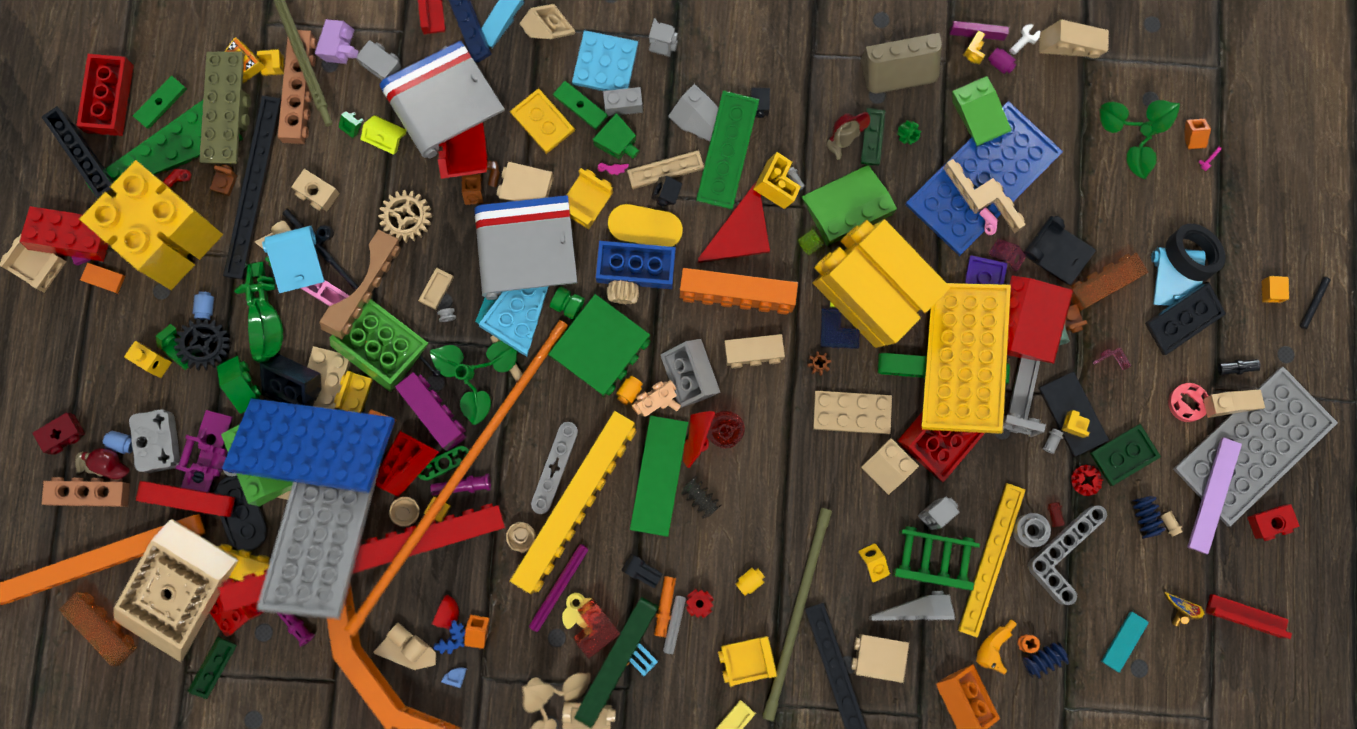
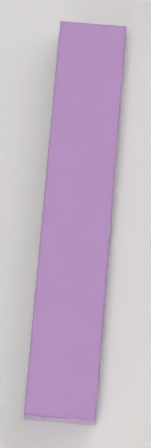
M1224 437L1220 439L1187 548L1209 554L1240 453L1241 443Z

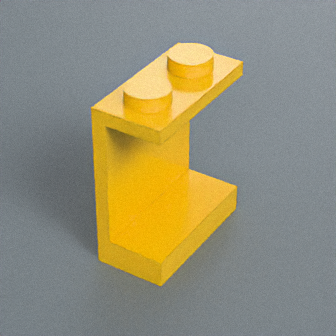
M580 168V176L567 194L570 218L585 228L590 229L613 194V188L607 180H599L592 171L588 169L585 171Z

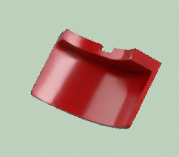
M483 122L439 144L443 148V151H439L438 158L441 179L487 172V150Z

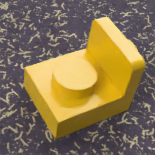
M980 31L977 32L964 53V56L970 62L978 64L985 57V54L979 51L984 44L982 38L985 35Z

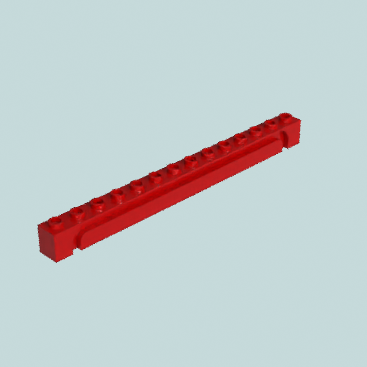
M492 503L481 506L482 510L474 512V509L462 512L463 516L456 518L454 514L443 517L444 521L439 523L433 520L409 556L505 528L499 505L493 507ZM416 525L405 528V533L397 535V531L385 534V539L378 540L377 537L365 540L366 544L358 548L352 574L392 562L415 530ZM268 569L263 570L264 574L256 576L255 573L244 575L243 580L235 582L234 579L221 582L222 586L218 587L224 612L259 602Z

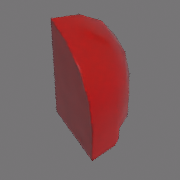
M448 594L443 598L432 625L449 630L452 627L451 622L453 620L457 622L459 608L454 598Z

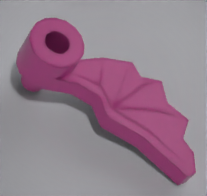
M1220 146L1217 147L1205 163L1202 160L1198 162L1202 165L1201 168L1205 172L1211 167L1209 163L1222 149Z
M600 163L597 169L599 172L606 170L611 175L615 174L618 176L619 173H624L629 165L614 164L608 166Z

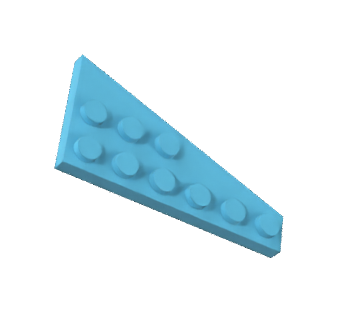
M548 287L502 292L479 323V327L527 357Z

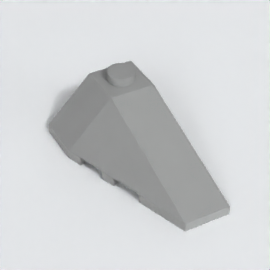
M694 84L680 98L668 117L682 130L689 131L701 139L711 141L718 107Z

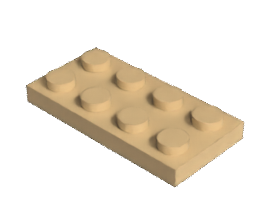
M815 391L813 430L891 434L892 395Z

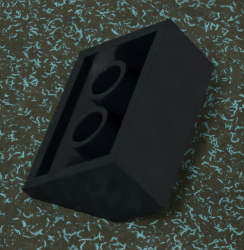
M278 353L270 357L268 361L260 363L263 396L276 402L305 406L314 405L321 391V373Z

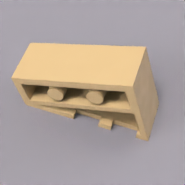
M1061 19L1040 32L1039 53L1099 58L1100 55L1108 52L1109 30Z

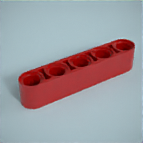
M139 481L136 501L231 517L235 497Z

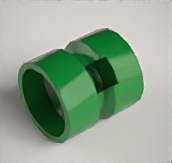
M560 286L552 298L550 308L557 312L563 311L564 316L574 320L579 314L585 298L576 293L571 296V291Z

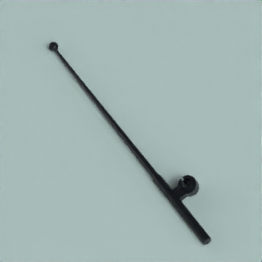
M289 209L283 212V215L296 229L305 227ZM326 225L318 227L317 234L315 235L316 251L356 291L358 285L322 246L325 241L333 238V229ZM420 355L419 358L433 372V376H440V370H434Z

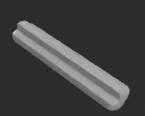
M677 595L675 597L663 650L667 654H673L686 601V598Z

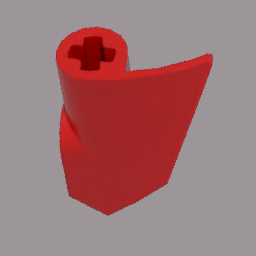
M714 411L690 415L689 437L685 441L683 462L687 468H690L701 452L706 451L709 447L707 434L715 415Z

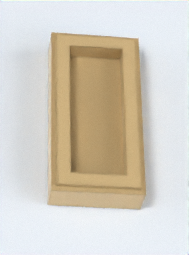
M436 267L418 301L437 310L454 276Z

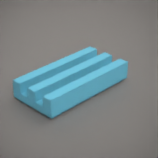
M639 643L638 648L652 663L649 664L636 650L634 655L647 668L643 670L632 657L630 662L645 676L658 661Z

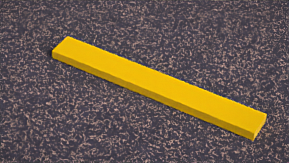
M1009 483L1005 484L974 579V588L970 591L958 628L960 632L978 638L1026 491L1025 489Z

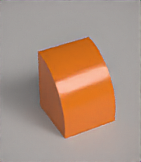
M1205 119L1186 120L1185 142L1188 149L1207 147L1211 128Z
M470 615L465 630L464 646L484 649L489 628V618Z

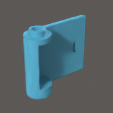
M311 226L265 237L262 246L265 253H268L279 293L325 282L315 249L316 238Z
M1157 247L1152 252L1151 261L1157 266L1154 305L1171 306L1203 283V281H1194L1180 274L1169 261L1166 248ZM1185 249L1195 262L1205 266L1206 255L1204 251Z

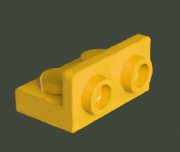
M347 370L346 374H343L340 385L342 387L340 393H337L334 399L335 407L343 411L362 413L373 379Z

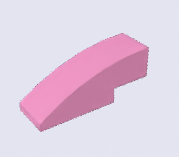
M326 280L322 283L300 288L328 306L339 303L349 297L348 294Z

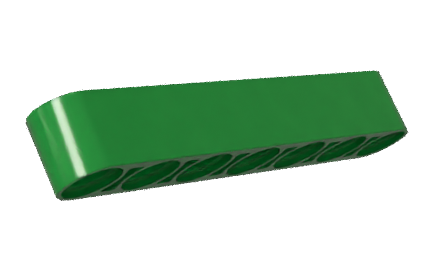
M879 353L877 373L925 378L927 356ZM1007 364L1006 384H1009L1010 364Z

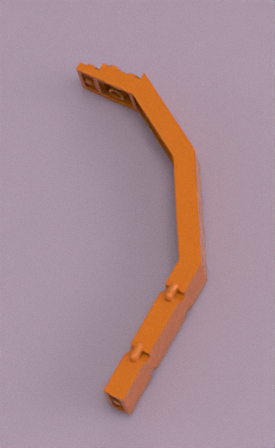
M371 409L369 414L387 416ZM350 580L341 618H327L332 655L384 728L461 729V727L406 706L362 648L359 630L355 636L344 630L354 614H356Z

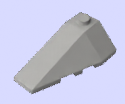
M932 591V595H925L870 615L869 620L955 619L950 595H944V591Z

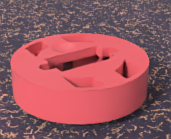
M1185 383L1176 387L1168 399L1171 413L1183 422H1194L1201 419L1207 414L1201 395L1203 398L1208 397L1207 392L1201 386L1194 383ZM1180 394H1187L1199 405L1200 411L1191 409L1181 400L1182 396ZM1183 414H1184V415H1190V416H1189V418H1186V417H1183Z

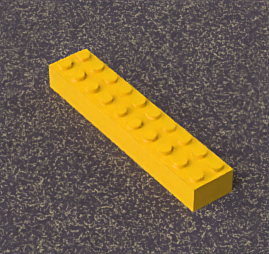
M614 411L510 582L530 594L541 590L545 583L542 579L545 575H550L555 566L552 564L556 557H561L565 550L563 547L566 540L570 541L576 532L573 530L577 523L581 524L586 516L583 512L587 506L591 507L596 499L594 494L597 490L601 491L606 483L605 476L607 473L611 474L617 465L615 463L616 458L622 457L626 450V442L628 440L632 441L637 431L633 421Z

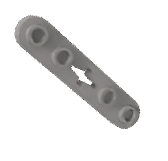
M565 422L559 427L533 496L531 506L534 512L538 514H546L550 510L578 436V429L572 422ZM559 458L558 467L560 470L555 471L553 477L550 478L552 469L549 467L554 465L556 459Z

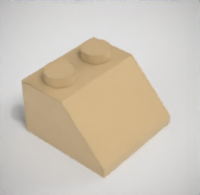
M892 438L886 441L861 466L888 495L919 467Z

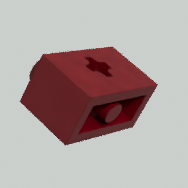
M66 412L32 434L43 453L55 455L64 450L63 447L68 444L71 445L80 441V437L85 435V432L76 416Z

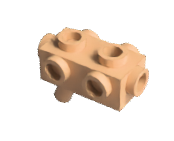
M671 380L656 383L652 386L653 390L638 395L636 397L637 400L632 405L636 414H641L644 417L659 407L664 409L669 406L675 411H678L681 407L679 403L673 400L677 395L675 393L676 387Z

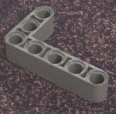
M1092 506L1084 510L1028 562L1029 572L1058 604L1072 605L1077 599V593L1054 566L1105 521L1107 512L1102 506ZM1093 510H1096L1099 514L1097 520L1092 517ZM1080 522L1085 527L1083 533H1081L1078 530V524ZM1065 535L1069 536L1071 540L1068 546L1063 540ZM1051 548H1054L1057 553L1054 559L1049 554ZM1037 561L1042 563L1041 571H1037L1035 568ZM1050 576H1053L1056 580L1054 586H1051L1048 582ZM1064 591H1067L1069 594V599L1067 601H1064L1062 599V593Z

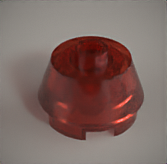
M720 411L714 415L707 437L714 445L720 448L734 447L743 438L745 432L744 422L734 412Z

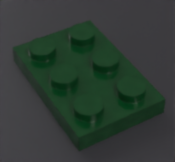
M1141 424L1136 425L1090 453L1110 486L1117 484L1161 457Z

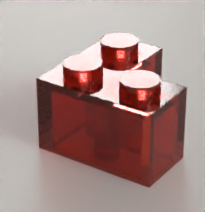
M594 598L578 609L580 616L588 626L574 636L576 644L588 659L620 635L616 626Z

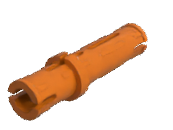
M664 576L658 614L656 613L655 636L666 637L668 623L671 620L670 610L676 578Z

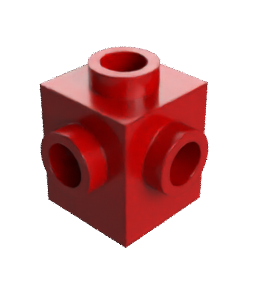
M695 589L687 595L688 600L685 602L688 605L685 608L691 616L696 615L697 618L700 616L705 618L712 612L710 608L713 607L711 602L714 599L708 591L703 592L700 590L698 592ZM698 600H702L704 603L701 608L696 606Z

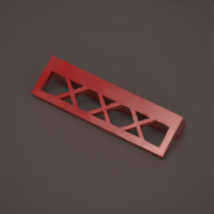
M1210 594L1205 613L1278 638L1291 639L1292 633L1286 631L1289 619Z

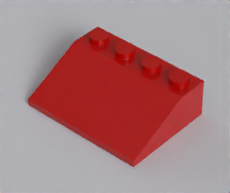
M1012 276L1009 284L1011 285L1007 355L1054 364L1073 290L1032 278Z
M922 411L897 442L936 478L944 482L985 433L923 430Z

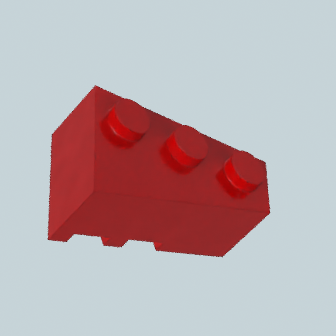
M400 431L378 470L375 485L399 497L439 451Z

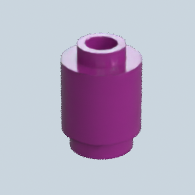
M998 47L988 58L991 62L990 64L1003 74L1006 72L1010 74L1016 67V59Z

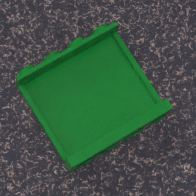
M594 294L548 355L605 398L606 395L610 396L616 389L614 385L618 379L622 381L626 376L628 366L630 364L633 366L636 363L641 349L645 350L651 343L649 340L650 334L598 295Z

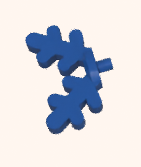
M453 620L451 622L452 627L449 628V632L452 634L451 638L447 639L448 643L441 639L440 643L434 644V650H439L440 654L447 650V653L451 654L453 649H457L459 646L464 647L465 644L462 642L465 636V629H462V623L457 624Z

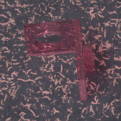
M1001 239L996 241L989 252L990 256L1007 261L1013 271H1017L1026 258L1018 245ZM1019 254V260L1015 264V257Z
M1121 348L1114 351L1108 349L1100 354L1101 358L1093 362L1096 364L1114 355L1122 370L1131 367Z

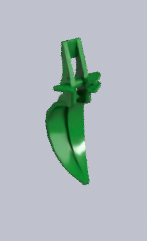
M264 261L248 264L245 284L239 285L234 290L237 294L246 293V302L249 306V347L252 359L257 362L268 361L270 357L275 356L283 342L282 322L275 308L269 304L267 291L276 289V283L273 278L265 277ZM253 277H258L257 284H253ZM256 291H259V298L255 296Z

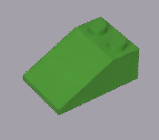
M987 76L953 91V104L976 146L1011 132V127L997 93Z

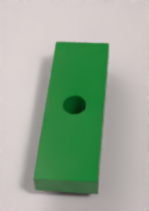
M171 75L140 107L133 117L149 130L187 88Z
M566 81L553 93V97L595 130L608 117V114Z

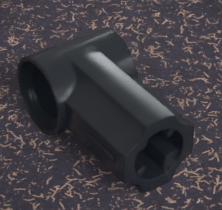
M630 554L621 571L655 589L663 574L645 564V561Z

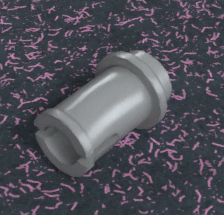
M792 167L788 170L786 177L801 186V190L805 185L797 174L798 170Z
M1053 428L1052 431H1049L1050 435L1043 447V450L1051 454L1055 453L1060 440L1064 438L1063 432Z

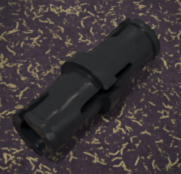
M1239 359L1235 360V362L1218 363L1217 368L1219 375L1233 373L1242 375L1243 372L1260 371L1261 366L1258 359L1247 361Z

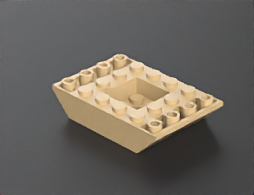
M170 519L151 540L114 607V621L182 662L220 594L218 587L222 586L221 582L228 580L238 559L175 520ZM165 589H169L172 592L171 599L165 597Z

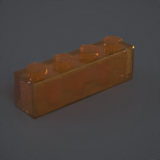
M1128 253L1119 258L1120 262L1114 265L1112 262L1103 267L1104 271L1098 274L1096 271L1087 276L1088 280L1084 283L1080 280L1071 285V290H1073L1071 301L1074 305L1077 304L1079 311L1084 310L1147 274L1148 270L1138 254L1135 253L1130 256Z
M76 592L58 610L112 667L120 666L137 649L134 645V640L129 635H124L121 632L120 625L107 617V611L100 606L98 607L93 602L94 598L89 593Z

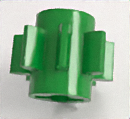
M908 120L902 123L897 133L900 136L899 141L910 145L916 142L921 132L917 129L919 125L914 121L911 123Z

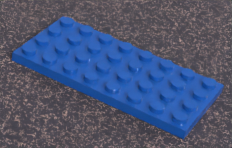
M1008 101L1002 108L1011 127V132L979 146H976L971 138L947 162L954 159L956 163L958 162L961 165L963 174L972 181L974 190L994 178L996 182L1001 184L1006 197H1009L1014 202L1063 151ZM945 163L905 205L960 256L984 232L985 219L979 214L981 211L974 214L943 169L946 165ZM994 203L986 207L996 218L1001 215Z
M251 398L222 469L225 472L369 493L395 420L393 417Z

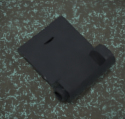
M1050 216L1023 253L1029 260L1071 286L1096 249L1066 231L1062 218Z

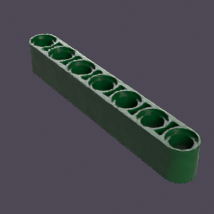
M643 597L640 598L574 716L576 721L592 729L659 606Z

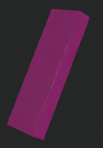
M954 21L950 27L949 35L975 37L977 32L980 31L985 34L983 37L985 39L1004 41L1009 33V27Z

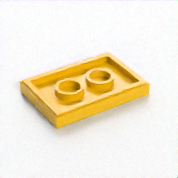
M539 88L510 111L513 117L546 154L575 131L574 127Z

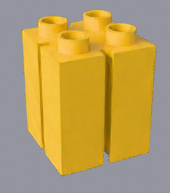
M136 160L110 186L117 193V196L113 198L105 192L80 218L83 223L106 243L111 245L133 267L170 290L195 266L187 258L188 254L191 253L200 260L224 235Z
M885 219L875 225L865 220L861 225H856L841 240L846 249L843 251L838 247L832 253L829 252L814 267L820 275L812 282L875 348L897 343L921 318L917 312L922 310L926 313L950 289L948 284Z

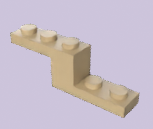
M952 159L946 163L943 169L974 214L994 203L1014 233L1026 225L1023 216L1019 212L1017 213L1013 207L1012 200L1006 197L1001 184L996 182L994 178L974 190L972 181L965 177L963 169L958 162L956 163Z

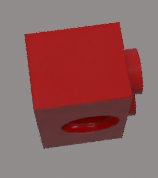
M1291 504L1281 505L1247 517L1255 539L1263 538L1264 541L1276 538L1275 534L1278 533L1282 535L1293 533V528L1300 527ZM1272 519L1276 521L1275 528L1271 524Z

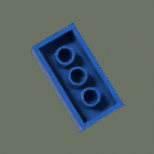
M599 241L596 282L609 284V282L614 280H622L636 283L639 287L672 289L676 247Z

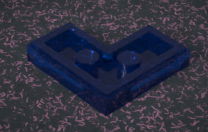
M822 309L820 347L859 349L860 331L858 329L841 328V312L838 309Z

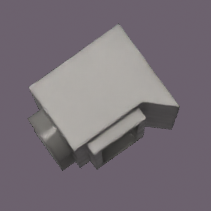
M654 18L649 34V43H651L649 51L670 57L672 51H676L678 44V33H675V28L664 23L658 24Z

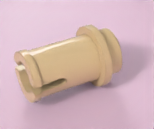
M1172 511L1160 516L1169 530L1167 533L1171 534L1172 537L1183 532L1182 526H1179Z

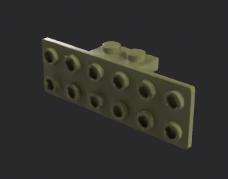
M242 52L206 53L200 163L237 164L239 131H247L250 124L248 111L251 106L249 94L242 90L244 53Z

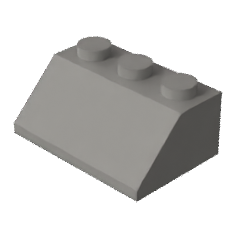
M701 339L685 341L660 354L668 378L676 387L675 393L677 396L675 398L677 403L681 405L680 408L720 393Z

